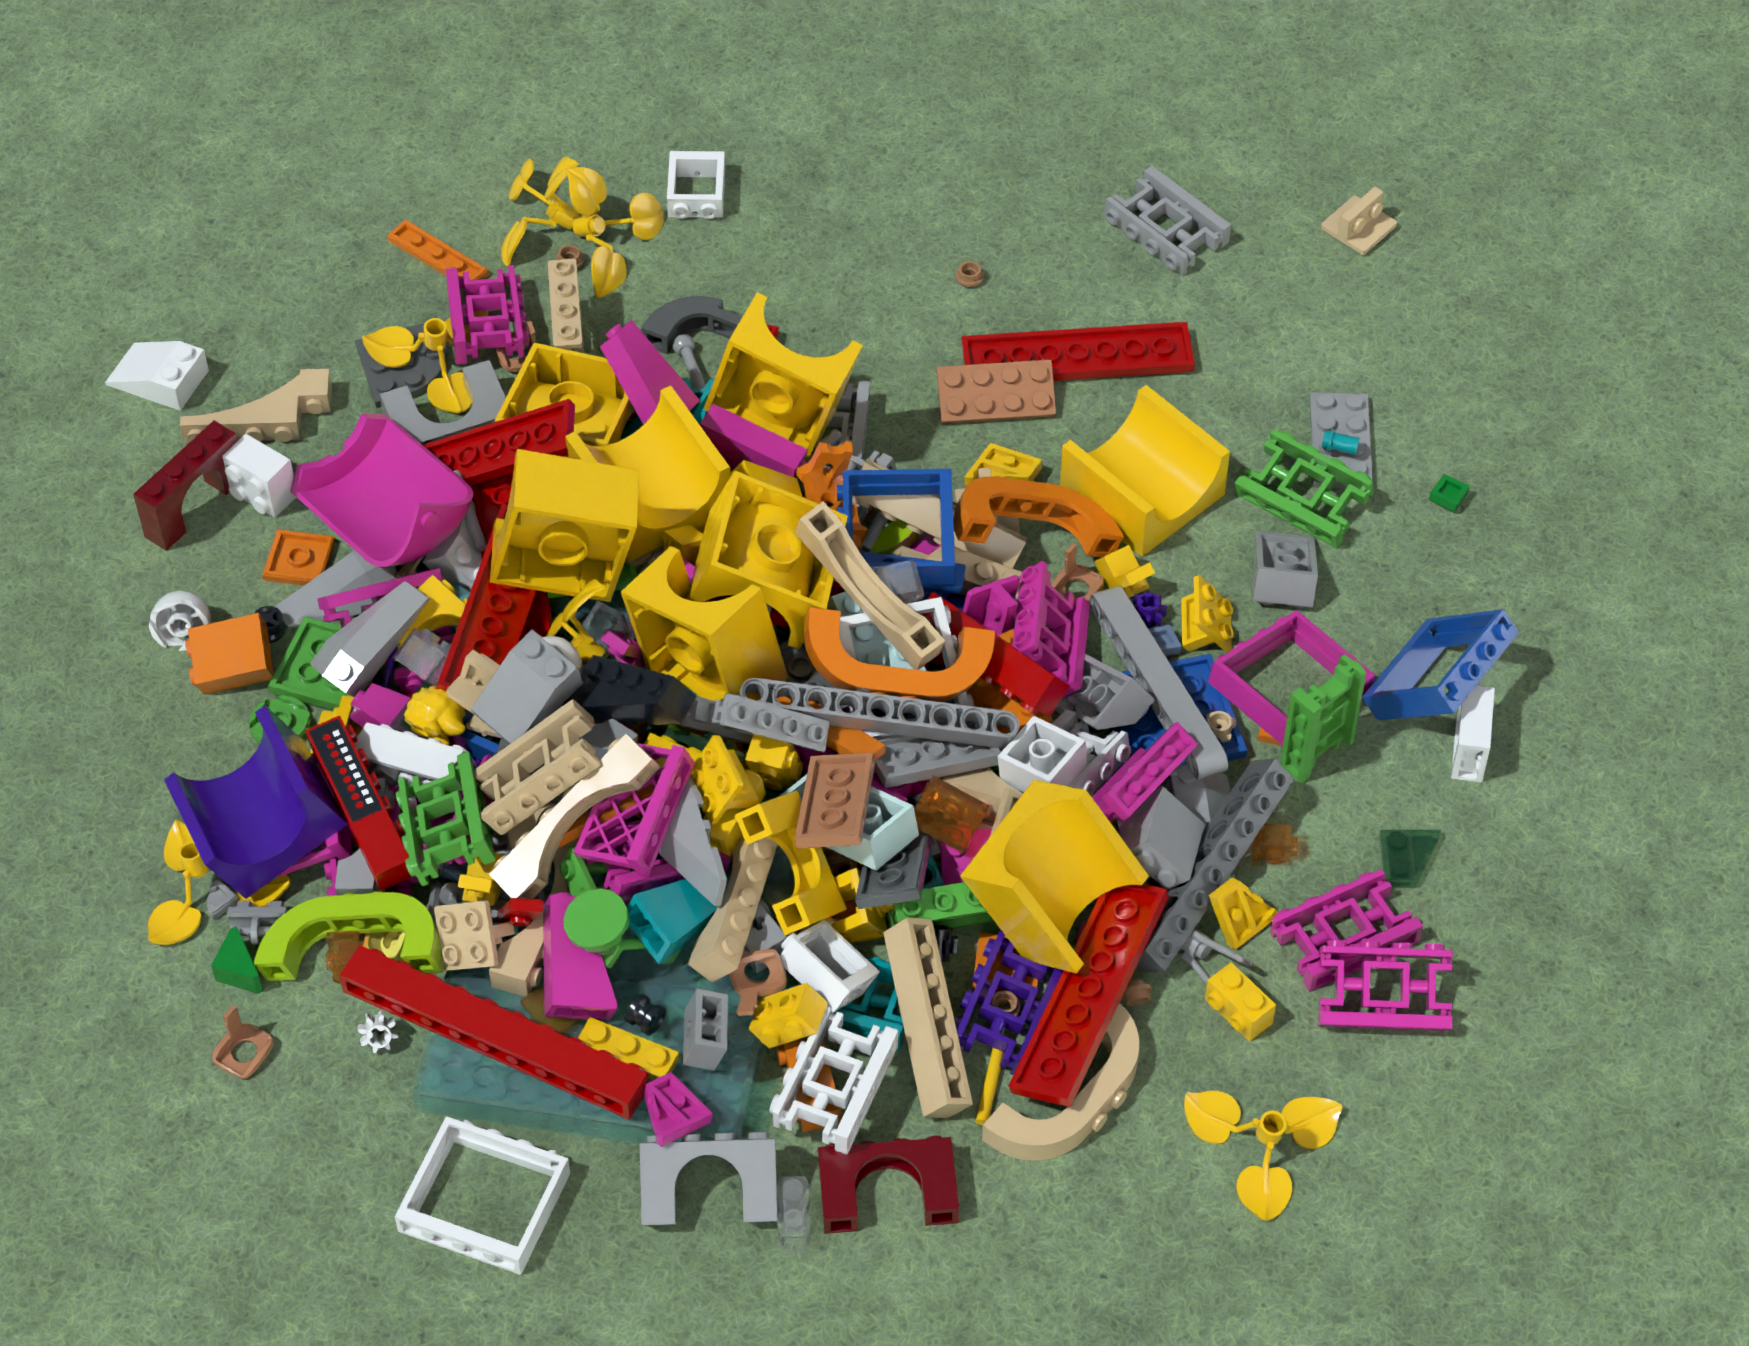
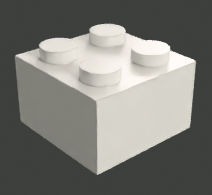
M245 434L222 455L230 493L237 500H245L252 504L259 513H267L276 518L296 498L290 492L294 478L291 460L258 440Z
M1035 716L1028 721L997 756L1000 778L1022 792H1025L1033 780L1068 786L1088 765L1086 740Z

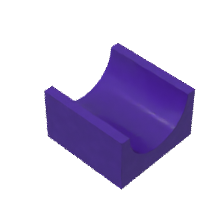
M266 705L255 712L263 727L261 743L254 755L240 768L225 776L211 780H190L176 773H172L164 779L204 864L245 899L348 824L305 741Z

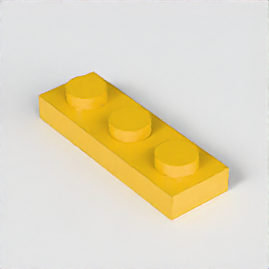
M589 1017L578 1036L580 1040L598 1051L606 1050L620 1061L639 1065L647 1072L648 1079L651 1080L672 1072L679 1060L678 1051L592 1017Z

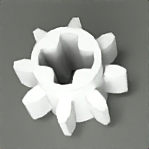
M380 1010L378 1015L371 1016L369 1013H366L365 1025L359 1024L357 1026L358 1032L365 1034L360 1038L361 1045L365 1046L369 1043L372 1046L373 1053H376L378 1048L383 1047L390 1050L391 1038L396 1039L399 1037L398 1031L391 1029L396 1024L395 1018L391 1017L387 1020L383 1015V1010ZM377 1028L379 1031H384V1033L379 1035L377 1032H372V1030Z

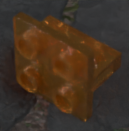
M933 775L930 782L926 784L914 812L917 827L920 831L964 853L990 805Z

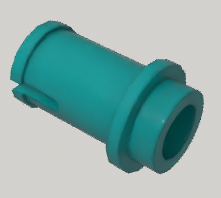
M1331 429V431L1325 430L1321 447L1327 448V452L1331 449L1356 455L1360 437L1335 433L1334 429Z

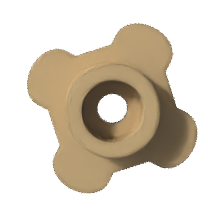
M1223 711L1207 714V723L1216 738L1221 742L1230 741L1232 737L1231 730L1236 726V720Z

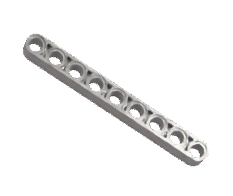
M1116 586L1091 594L1090 603L1096 619L1133 679L1155 699L1150 706L1165 731L1178 721L1198 743L1195 749L1184 759L1195 779L1198 780L1226 771L1228 769V761L1222 745L1123 588Z
M761 678L746 680L742 684L739 696L747 698V693H756L761 698L758 700L759 702L824 719L830 722V726L994 748H1005L1016 736L1020 726L1017 716L1012 712ZM787 697L791 700L792 704L783 705L778 702L777 698ZM818 701L824 708L814 709L808 702ZM849 705L855 712L845 713L841 710L840 706ZM880 709L886 716L876 717L871 710ZM911 713L916 717L917 721H907L902 714ZM934 718H944L947 721L948 725H938L934 721ZM965 722H975L979 729H969ZM1003 725L1009 729L1010 733H1000L996 726Z

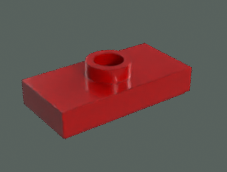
M511 898L498 911L497 922L510 921V925L527 926L543 912V901L541 899Z

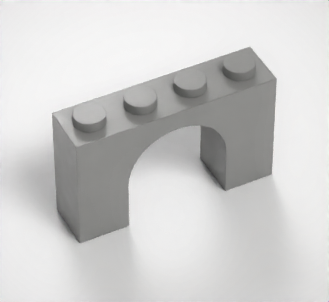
M490 360L462 368L464 386L471 400L472 407L463 418L455 422L436 423L423 417L415 405L408 386L380 394L383 414H387L422 445L494 423L506 397Z
M767 1131L748 1132V1138L735 1139V1133L732 1132L714 1133L715 1139L701 1140V1134H687L681 1137V1140L673 1141L660 1147L657 1144L655 1135H647V1141L640 1142L641 1224H676V1182L678 1174L687 1162L702 1155L722 1157L729 1161L738 1171L743 1188V1222L777 1221L776 1137L769 1138Z

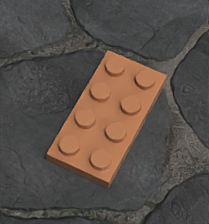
M1051 360L943 366L936 369L941 425L1056 417Z
M873 753L810 757L795 834L797 848L861 845L875 766Z

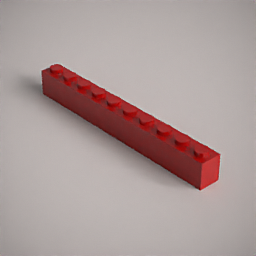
M359 945L339 974L344 993L627 1120L632 1118L644 1098L643 1092L645 1084L648 1083V1075L639 1065L620 1061L606 1050L598 1051L593 1049L579 1038L566 1037L547 1024L539 1025L530 1021L520 1012H510L503 1009L491 999L486 998L483 1000L478 998L464 987L451 986L434 974H424L415 970L412 965L405 961L397 962L388 958L378 949L372 948L370 950Z

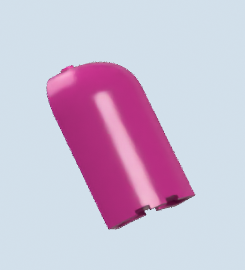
M362 413L353 433L343 443L345 448L339 454L333 457L329 454L319 461L299 464L296 467L290 492L367 562L378 567L406 564L434 551L455 532L465 517L473 499L471 487L387 414Z

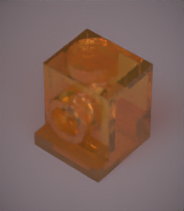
M1263 825L1251 843L1252 866H1258L1259 861L1280 864L1282 862H1289L1290 856H1297L1298 838L1292 837V825Z
M327 932L326 939L329 950L326 951L327 970H332V980L335 983L341 984L339 974L358 946H362L359 932Z

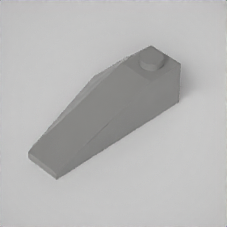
M1085 654L1082 688L1068 695L1069 702L1077 711V717L1097 730L1136 724L1147 713L1149 706L1155 700L1133 678Z

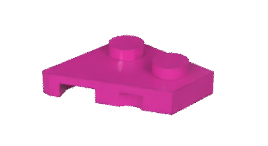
M672 1072L645 1084L643 1095L657 1144L660 1147L711 1123L713 1113Z

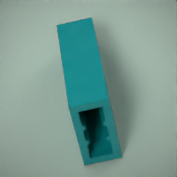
M726 875L727 882H726L725 891H726V888H727L728 883H729V880H730L727 875ZM686 879L634 894L627 906L630 915V927L658 964L665 962L702 933L718 908Z

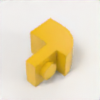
M1130 545L1094 561L1109 588L1121 586L1128 598L1149 589L1146 578L1155 574L1151 563L1139 566Z
M495 853L496 860L483 865L479 857L474 858V864H468L467 875L460 874L458 887L464 888L462 900L469 902L488 900L490 905H496L502 888L489 874L494 870L495 863L506 854Z

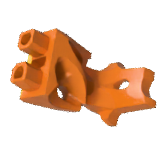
M845 441L840 446H831L827 443L819 442L811 460L807 464L797 467V476L804 484L805 499L817 504L824 501L826 505H833L829 508L837 511V507H843V501H837V485H843V471L848 469L853 453L851 441ZM826 464H832L830 469L824 467ZM852 503L853 542L858 551H861L867 528L860 524L856 503Z

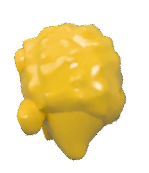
M436 686L421 688L419 692L413 694L407 703V710L404 713L405 721L416 734L426 738H434L442 744L450 746L448 736H458L465 732V725L463 724V717L466 715L465 708L446 696V691L436 689Z

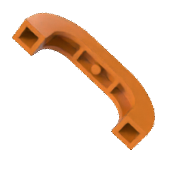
M981 477L971 481L966 486L953 510L954 532L958 541L985 544L997 522L994 515L1047 521L1060 525L1078 539L1086 556L1103 557L1116 551L1124 538L1115 520L1096 502L1077 491L1050 483L1003 477Z
M810 607L805 614L804 642L808 656L819 674L839 689L945 702L960 696L978 680L987 668L994 648L995 631L964 627L958 634L955 662L945 670L930 672L867 664L852 658L842 646L839 635L841 611Z

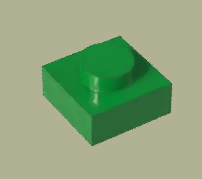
M1443 474L1430 492L1429 500L1456 512L1469 493L1470 486Z

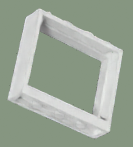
M942 597L906 604L919 614L932 613L935 629L945 640L941 649L946 669L951 667L957 656L958 641L955 635H951L949 628L951 615L948 606L943 605ZM865 613L840 617L839 635L842 646L856 660L857 657L850 628L874 624ZM966 692L954 698L955 704L974 707L971 695L966 694ZM849 706L851 713L855 712L854 709L851 706ZM914 718V719H909V720H907V721L914 722V721H917V719ZM934 718L938 725L948 724L944 718ZM861 730L873 738L895 735Z
M446 1116L395 1215L397 1230L403 1234L521 1275L570 1175L569 1160L566 1157L557 1155L555 1150L545 1151L535 1147L529 1141L523 1139L516 1141L505 1137L495 1129L485 1130L474 1126L468 1120L462 1122ZM454 1143L552 1177L518 1247L419 1212Z

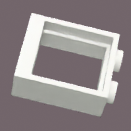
M670 151L667 187L668 217L680 219L686 217H704L706 219L723 217L726 170L724 151ZM677 177H716V193L676 194Z
M1477 684L1458 708L1455 724L1452 779L1475 782L1483 781L1491 744L1495 692L1493 687Z
M825 920L813 926L804 927L798 935L792 933L781 945V948L784 950L780 954V958L784 968L801 984L808 983L828 1002L827 1006L831 1007L832 1013L863 995L880 973L876 967Z

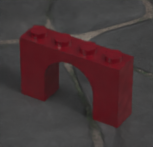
M213 420L133 494L146 539L167 551L186 533L182 516V504L188 489L200 475L203 474L204 481L225 495L230 492L222 455L238 441L235 432Z
M929 1136L918 1140L898 1138L892 1142L879 1143L863 1141L859 1144H853L847 1155L836 1151L834 1143L825 1147H818L824 1234L858 1231L856 1190L866 1176L881 1169L900 1170L910 1175L917 1182L922 1193L925 1226L959 1223V1203L951 1137Z

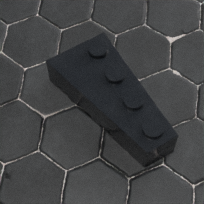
M593 655L580 675L583 684L562 706L574 699L593 716L594 724L603 723L610 719H614L619 723H625L627 726H637L639 722H647L649 725L681 724L696 696L674 676Z

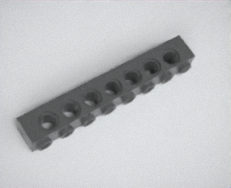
M1275 758L1250 762L1203 831L1190 880L1167 890L1169 898L1137 964L1141 971L1163 972L1167 970L1210 906L1211 901L1208 895L1226 882L1294 781L1292 776Z

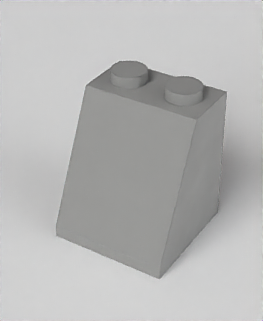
M1161 786L1155 789L1130 817L1122 821L1117 816L1121 838L1147 874L1163 888L1169 890L1190 880L1205 823L1166 788Z

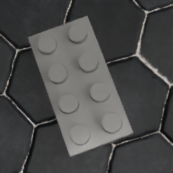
M1310 392L1311 445L1316 447L1322 455L1330 459L1337 458L1341 460L1347 468L1355 472H1364L1373 481L1368 394ZM1331 429H1334L1335 433L1360 437L1356 455L1331 449L1327 452V448H1322L1325 430L1331 431ZM1313 478V488H1319L1322 483ZM1335 480L1332 488L1346 489L1347 486Z
M965 722L969 729H979L975 722ZM890 735L875 738L885 744L886 747L885 754L875 760L874 771L885 788L897 787L903 784L997 766V756L1001 751L999 748Z

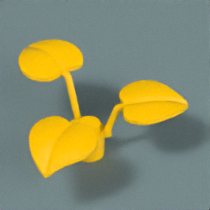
M567 156L562 157L548 180V188L544 196L527 184L534 171V161L530 158L525 161L520 173L512 183L509 199L515 201L524 188L549 205L546 210L549 220L523 217L520 222L516 221L505 237L501 248L502 261L507 267L511 264L512 255L526 231L527 223L549 225L553 228L558 224L567 230L573 228V220L579 213L558 197L555 191L567 177L566 169L577 167L580 165L579 162Z
M590 168L566 169L569 180L571 203L576 212L581 214L573 220V231L578 237H586V241H593L600 245L592 256L591 273L595 296L601 298L616 290L626 278V264L620 253H613V246L595 236L601 235L608 225L633 223V234L636 238L641 240L652 239L658 234L664 223L663 207L652 194L639 193L633 197L630 203L629 210L632 218L604 220L598 214H595L600 210L599 203H602L607 196V188L603 177Z
M488 311L474 312V317L488 316ZM439 318L427 320L424 324V333L418 334V340L415 344L411 332L399 326L385 327L374 333L362 336V341L368 354L379 364L390 368L407 365L411 359L410 352L417 351L421 343L424 342L425 346L430 350L438 351L443 378L434 379L428 385L427 397L429 402L439 410L456 414L464 413L472 406L464 386L463 373L456 372L450 376L447 374L443 348L447 341L453 346L450 318L445 322ZM465 325L466 342H471L469 325Z
M596 579L591 580L566 605L564 612L555 618L546 635L554 636L563 627L574 637L570 643L577 649L582 663L585 665L593 655L602 657L606 651L605 648L594 641V638L587 633L575 617L578 608L598 592L606 589ZM569 619L572 621V623L575 625V627L578 629L580 633H577L568 624L567 621Z
M178 820L174 821L168 833L164 846V860L167 866L174 871L185 870L183 876L185 878L186 901L184 904L178 900L166 901L153 910L148 920V940L153 944L170 945L189 938L199 928L202 919L200 911L191 908V877H203L207 874L209 868L204 864L186 825ZM286 874L280 877L277 876L247 899L237 893L238 902L251 901L255 904V907H267L270 901H277L288 889L291 882L290 878Z
M1220 1091L1188 1092L1184 1098V1111L1189 1127L1198 1138L1205 1142L1222 1144L1228 1139L1230 1131L1239 1133L1254 1127L1256 1128L1258 1140L1266 1145L1263 1168L1259 1166L1245 1168L1238 1176L1236 1191L1242 1204L1263 1221L1272 1220L1280 1215L1287 1206L1292 1194V1181L1288 1172L1280 1167L1269 1168L1274 1144L1281 1140L1284 1133H1292L1294 1141L1301 1147L1308 1149L1323 1147L1332 1139L1342 1110V1104L1330 1099L1301 1097L1287 1103L1281 1113L1273 1110L1267 1111L1260 1120L1254 1118L1252 1122L1235 1126L1240 1120L1241 1110L1237 1101L1229 1094Z

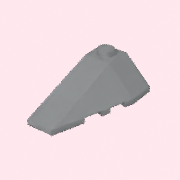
M353 551L275 607L281 611L283 622L288 629L298 628L304 616L324 621V610L319 609L317 598L392 580L398 572L395 566H374L356 551ZM370 598L338 606L335 609L336 612L349 610L350 617L354 618V615L362 613L360 606L372 604V600Z
M404 581L329 637L310 664L322 676L345 693L355 697L361 689L363 691L366 689L430 598Z
M1186 763L1179 764L1166 780L1167 790L1205 823L1204 830L1231 792L1226 775L1217 773L1197 780Z
M690 775L658 853L714 906H721L727 878L717 847L710 846L709 820H702L699 807H702L704 803Z

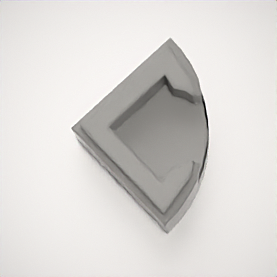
M219 878L210 886L207 908L211 918L216 920L228 911V907L235 906L239 899Z

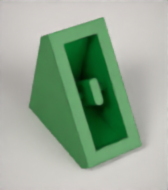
M237 926L230 928L211 965L215 980L253 993L263 992L259 975Z

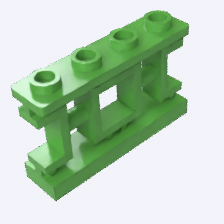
M1272 429L1269 434L1270 439L1266 440L1263 444L1264 452L1272 456L1260 474L1247 468L1245 475L1241 474L1235 482L1236 495L1323 542L1338 548L1343 541L1344 532L1346 533L1349 529L1348 520L1340 517L1351 499L1363 505L1367 503L1368 497L1371 498L1374 494L1373 481L1364 472H1355L1347 468L1341 460L1337 458L1330 459L1322 455L1316 447L1309 444L1305 446L1297 442L1291 434L1284 431L1280 433ZM1285 454L1297 459L1290 471L1279 466L1285 458ZM1301 472L1322 483L1311 500L1290 490ZM1272 475L1282 480V483L1277 488V493L1265 487ZM1335 480L1347 486L1341 497L1329 492L1334 486ZM1322 502L1333 507L1327 516L1328 520L1315 514Z
M1346 654L1339 657L1334 676L1322 686L1317 688L1312 684L1308 689V694L1300 687L1291 693L1280 764L1302 784L1311 777L1316 758L1332 746L1338 749L1341 746V741L1345 742L1348 746L1354 743L1366 671L1359 662L1352 660Z
M469 751L457 755V766H455L454 762L447 764L449 775L426 784L422 783L418 775L412 777V783L409 784L405 777L398 779L399 791L396 792V798L403 813L399 814V820L403 830L406 832V835L402 836V841L406 852L409 854V858L405 859L411 877L416 876L422 886L429 884L428 875H431L433 879L439 877L437 865L460 856H464L469 865L474 864V858L477 857L481 859L483 865L496 860L490 826L481 819V813L487 807L485 794L480 790L482 783L475 778L474 770L478 766ZM460 790H463L464 799L459 793ZM416 797L421 803L420 805H417ZM455 811V820L431 828L430 820ZM468 834H470L471 844L466 837ZM423 841L428 848L426 850H424Z
M965 882L922 889L921 899L893 903V909L887 913L890 928L906 918L932 919L933 925H943L953 929L995 922Z

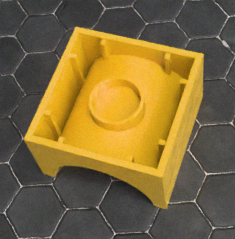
M757 292L728 341L704 410L708 411L712 404H715L808 449L805 461L808 462L837 409L863 345L852 340L843 351L828 357H809L793 352L779 343L769 331L764 318V306L768 297Z
M533 343L495 418V422L570 399L575 404L574 431L577 432L582 441L587 445L605 446L620 441L626 422L633 421L637 412L606 358Z
M671 385L660 390L659 403L649 420L640 429L621 441L605 446H591L585 444L576 431L565 436L568 458L639 470L637 529L626 557L629 562L663 546L665 530L689 524L695 529L705 525L710 509L731 477L730 466Z
M1145 385L1138 390L1134 406L1125 422L1099 448L1087 453L1072 440L1062 445L1060 486L1077 491L1100 505L1119 526L1124 536L1122 541L1130 545L1131 549L1143 557L1225 495L1230 451L1149 386Z
M517 449L505 519L496 518L494 523L490 583L577 596L591 580L596 579L606 589L589 599L611 602L637 529L639 470Z
M734 471L709 511L687 600L705 602L718 596L737 595L751 584L756 585L762 589L766 604L776 609L788 622L791 630L788 645L800 649L804 643L805 614L810 607L827 609L834 579L795 533L799 519L819 504ZM832 510L844 526H846L848 516Z
M670 546L621 591L646 668L674 676L685 687L694 692L696 696L713 701L724 700L725 694L739 696L742 684L750 678L785 681L788 678L760 587L751 584L737 595L714 602L687 600L690 580L680 550ZM756 693L746 694L748 699L755 701L761 699Z
M1033 780L960 877L1022 957L1041 965L1077 974L1084 963L1068 943L1069 931L1075 919L1088 904L1100 895L1121 886L1143 885L1149 875L1087 790Z

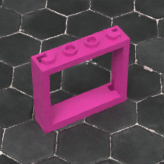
M1297 610L1284 618L1280 617L1267 629H1260L1254 637L1246 642H1239L1227 654L1219 655L1218 659L1211 665L1212 670L1208 683L1282 746L1287 717L1241 679L1237 673L1289 640L1296 643L1333 675L1335 667L1338 665L1339 657L1343 654L1359 662ZM1360 663L1366 671L1363 696L1372 686L1376 675Z

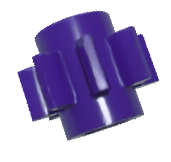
M1149 591L1140 596L1134 595L1133 606L1148 629L1155 624L1161 626L1162 617L1166 616L1167 606L1161 605L1162 596H1157Z

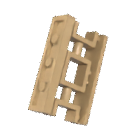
M576 259L548 261L553 346L584 353Z
M572 699L474 770L475 778L482 783L480 790L492 800L495 799L494 802L483 809L481 819L499 835H503L599 767L600 761L594 755L596 753L595 748L584 738L580 739V737L592 730V727L595 725L593 716ZM545 763V765H544L543 767H541V768L538 769L536 772H534L532 775H530V773H532L534 770H536L537 768H539L541 765H543V764Z

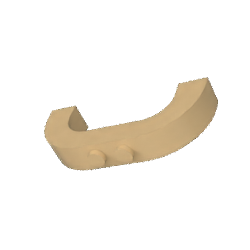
M1119 1003L1101 1041L1108 1050L1110 1057L1074 1098L1071 1107L1067 1106L1063 1112L1055 1117L1037 1120L1027 1118L1005 1103H1002L983 1124L982 1141L1007 1156L1034 1161L1051 1159L1066 1154L1077 1147L1092 1130L1098 1132L1107 1120L1106 1114L1112 1107L1118 1109L1123 1104L1127 1096L1126 1091L1136 1074L1139 1056V1034L1129 1012Z

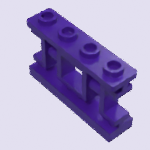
M1000 930L997 939L990 938L982 956L988 958L985 966L978 964L971 982L977 984L974 992L967 990L960 1008L965 1010L963 1017L956 1016L954 1021L960 1046L964 1047L963 1051L969 1053L974 1040L1004 1052L999 1066L1012 1068L1010 1074L1014 1075L1064 970L1040 965L1012 953L1014 946L1009 939L1004 938L1005 934ZM1000 950L1005 952L1000 964L1015 971L1012 977L997 971L991 982L986 979ZM1047 970L1052 975L1041 1001L1037 1002L1034 999L1039 988L1029 985L1024 981L1026 976L1042 982ZM997 987L1027 1000L1020 1017L990 1005ZM978 1002L982 1004L978 1016L993 1023L990 1029L974 1023L969 1035L964 1033V1030L975 1004ZM1024 1023L1030 1025L1018 1055H1015L1012 1051L1017 1041L1003 1036V1030L1007 1028L1020 1034Z

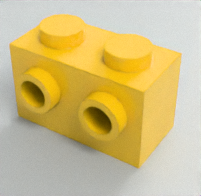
M753 734L745 758L750 770L761 777L762 781H764L763 785L767 788L780 791L782 788L789 789L794 785L795 780L798 781L803 770V763L794 746Z
M1232 962L1207 980L1205 1000L1249 1042L1273 1024L1276 1004Z
M808 983L760 998L748 1029L769 1049L816 1034L828 1002Z

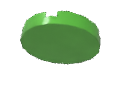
M286 695L276 696V699L270 701L266 699L260 702L253 709L249 718L251 735L258 744L262 740L263 727L255 712L264 705L303 740L307 736L305 730L311 728V717L308 708L295 697Z
M601 888L588 890L578 895L568 905L564 915V929L572 944L592 953L606 951L617 945L622 940L621 936L625 930H628L630 925L629 911L622 898L613 891Z

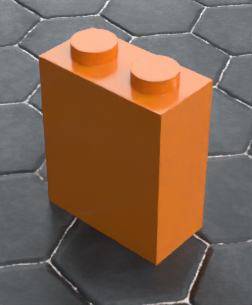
M259 613L188 628L189 640L185 641V647L189 658H192L193 665L192 668H189V676L192 685H196L203 694L268 681L273 678L274 671L267 623Z

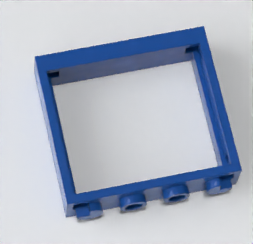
M951 469L843 471V485H837V501H843V507H837V512L848 516L845 528L852 541V496L939 494L942 561L867 562L880 580L887 578L890 585L955 584Z
M1503 609L1426 619L1362 696V699L1378 720L1455 713L1519 632ZM1470 644L1437 686L1413 688L1445 647ZM1445 686H1446V687L1448 688V690H1449L1446 694H1445L1444 691H1443V689L1445 688Z

